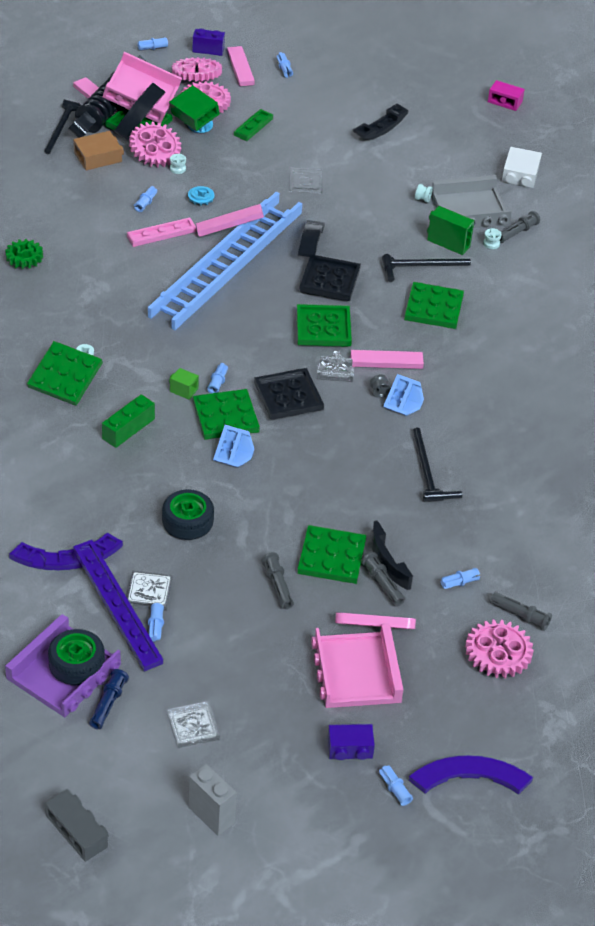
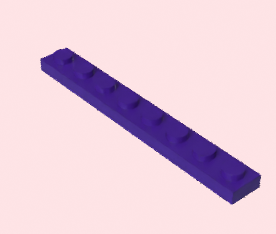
M91 539L73 546L75 555L143 671L145 672L162 665L163 658L93 540Z

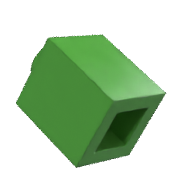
M179 368L169 378L170 392L189 400L198 390L199 376Z

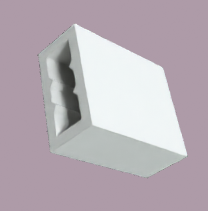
M510 147L502 182L534 188L542 153Z

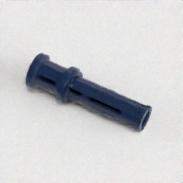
M113 669L110 673L111 678L109 682L103 687L104 694L89 721V725L94 729H102L114 701L121 696L122 688L129 680V675L121 669Z

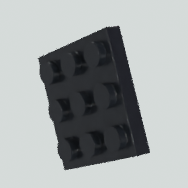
M318 255L315 258L310 257L299 292L350 301L361 269V263Z
M307 368L254 377V384L271 420L324 410V403Z

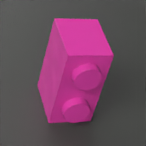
M496 80L489 89L488 102L517 111L523 102L525 89Z

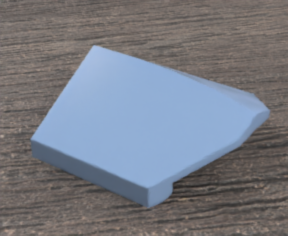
M397 374L383 408L405 416L420 410L424 401L421 383Z
M225 425L213 461L238 468L251 460L254 453V445L250 432Z

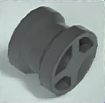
M379 374L370 380L374 396L381 398L389 394L391 387L385 375Z

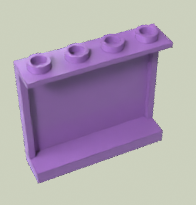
M61 614L5 665L7 680L65 718L70 712H74L85 698H89L98 685H102L113 669L120 667L121 655L120 650L112 654L105 649V662L94 675L88 677L81 685H68L60 682L50 671L48 649L50 643L58 634L67 630H73L69 626V618Z

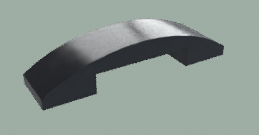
M152 83L130 108L114 132L128 141L132 130L134 131L135 127L140 125L166 92L155 83Z
M397 103L386 110L385 116L369 125L363 123L354 128L353 132L363 139L378 138L397 126L405 118L409 110Z
M307 220L300 241L299 256L315 258L325 222Z
M378 520L374 521L372 531L373 552L378 555L377 559L380 563L386 566L387 574L392 581L402 588L410 590L413 575L404 562L396 564L385 546L386 533Z

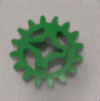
M18 239L17 243L13 241L12 245H7V249H5L6 261H9V265L15 264V268L20 266L24 269L27 266L30 269L31 265L37 266V262L41 263L43 259V247L39 243L34 244V240L28 241L25 239L21 241Z

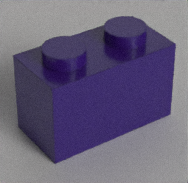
M202 28L195 29L192 52L223 55L225 32Z
M372 724L329 725V759H373L375 744Z

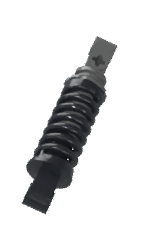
M141 55L137 57L141 60L146 61ZM115 71L83 105L76 109V120L68 129L78 138L84 137L87 132H98L103 124L120 108V105L102 97L106 85L110 82Z

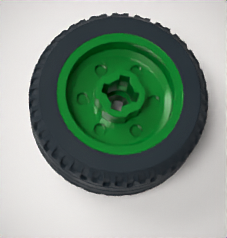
M191 489L180 490L169 495L162 506V523L165 530L173 537L182 540H193L205 536L211 530L214 523V506L211 499L206 494Z
M71 629L58 634L50 643L48 649L50 671L60 682L68 685H81L88 677L99 671L105 662V649L102 641L93 632L83 629Z

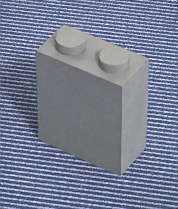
M205 764L189 776L188 808L217 836H220L235 824L237 792Z

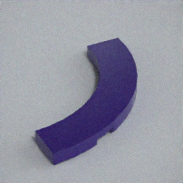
M106 533L94 541V544L103 559H106L123 546V541ZM21 542L9 553V559L36 569L59 571L82 568L73 549L61 550L58 553L45 552L44 549L35 548Z
M466 755L448 757L429 763L411 774L408 780L426 794L432 788L447 782L451 778L479 779L484 777L492 779L493 782L501 784L519 795L533 781V777L504 761L483 756Z

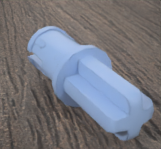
M166 37L159 39L151 38L150 40L139 41L137 46L139 50H155V48L168 47V40Z
M279 52L276 56L279 68L283 71L286 78H288L287 73L291 77L293 75V70L290 67L291 63L287 60L284 53Z
M151 186L145 193L140 195V199L134 204L136 211L143 212L145 207L152 203V198L157 193V189L154 186Z
M220 363L215 373L211 375V382L207 387L209 393H218L221 384L225 382L228 366L224 363Z
M477 568L463 572L457 571L456 574L442 577L440 583L444 589L458 585L462 587L465 583L478 581L480 576L475 575L480 573Z
M160 603L151 605V615L148 619L149 636L153 642L161 639V630L164 625V606Z
M389 765L383 766L379 770V774L388 785L389 792L394 793L401 806L409 804L413 800V796L403 785L404 781L397 777Z

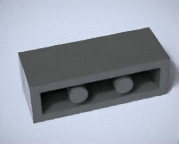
M66 789L45 802L46 817L85 862L108 848L109 834L103 825L99 826L92 812L82 806L81 800L77 795H72Z

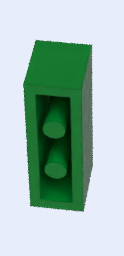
M142 394L102 422V439L115 448L120 446L155 419V403Z

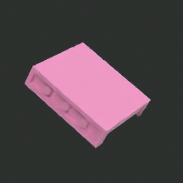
M124 52L115 73L106 85L102 97L130 110L143 92L152 83H155L166 93L146 117L161 124L170 106L169 101L174 98L182 78Z
M390 623L382 624L381 632L320 636L319 628H316L315 637L311 638L312 649H316L314 663L315 666H319L317 681L322 683L320 698L325 701L326 708L402 703L403 685Z

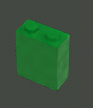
M193 85L169 101L171 114L195 131H198L220 115L218 102Z
M441 206L431 211L429 215L430 224L427 228V241L464 255L471 247L475 220Z

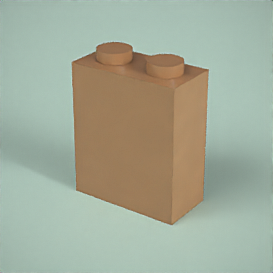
M110 131L73 139L74 153L85 170L122 162V155H124L123 147L119 145L117 138Z

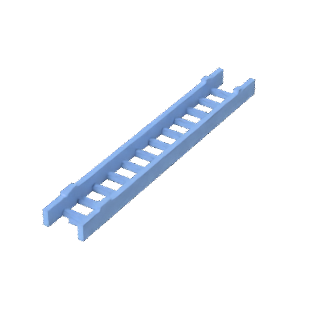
M275 192L271 197L265 199L261 203L263 215L265 216L269 212L281 219L275 222L267 217H263L238 225L148 306V318L152 319L158 312L162 311L173 316L172 329L176 330L302 213V203L298 202L291 210L287 209L283 213L274 208L279 203L280 193ZM261 221L272 227L267 231L255 224ZM253 230L262 236L256 239L245 233ZM242 238L252 243V245L247 248L236 242ZM233 247L243 252V254L237 257L227 252V250ZM223 256L234 262L228 266L217 261V259ZM210 265H214L224 271L218 275L207 270ZM200 274H204L214 280L207 284L197 279ZM193 283L204 288V290L197 293L186 287ZM183 292L194 299L188 303L176 296ZM172 301L184 308L177 312L166 307V305Z

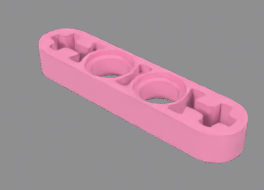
M336 613L335 623L381 627L382 624L390 623L391 628L415 629L416 619L352 613Z

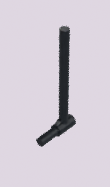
M66 99L63 100L62 108L65 111L44 150L46 154L51 153L71 112L76 111L82 104Z
M390 254L382 256L384 270L389 282L395 280L393 274L395 266L471 265V259H394Z
M418 427L414 428L413 433L427 489L423 491V501L431 502L462 498V491L443 492V490L438 488L435 489L421 430Z

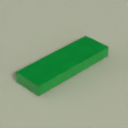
M262 109L258 110L234 131V136L248 141L273 120V114Z

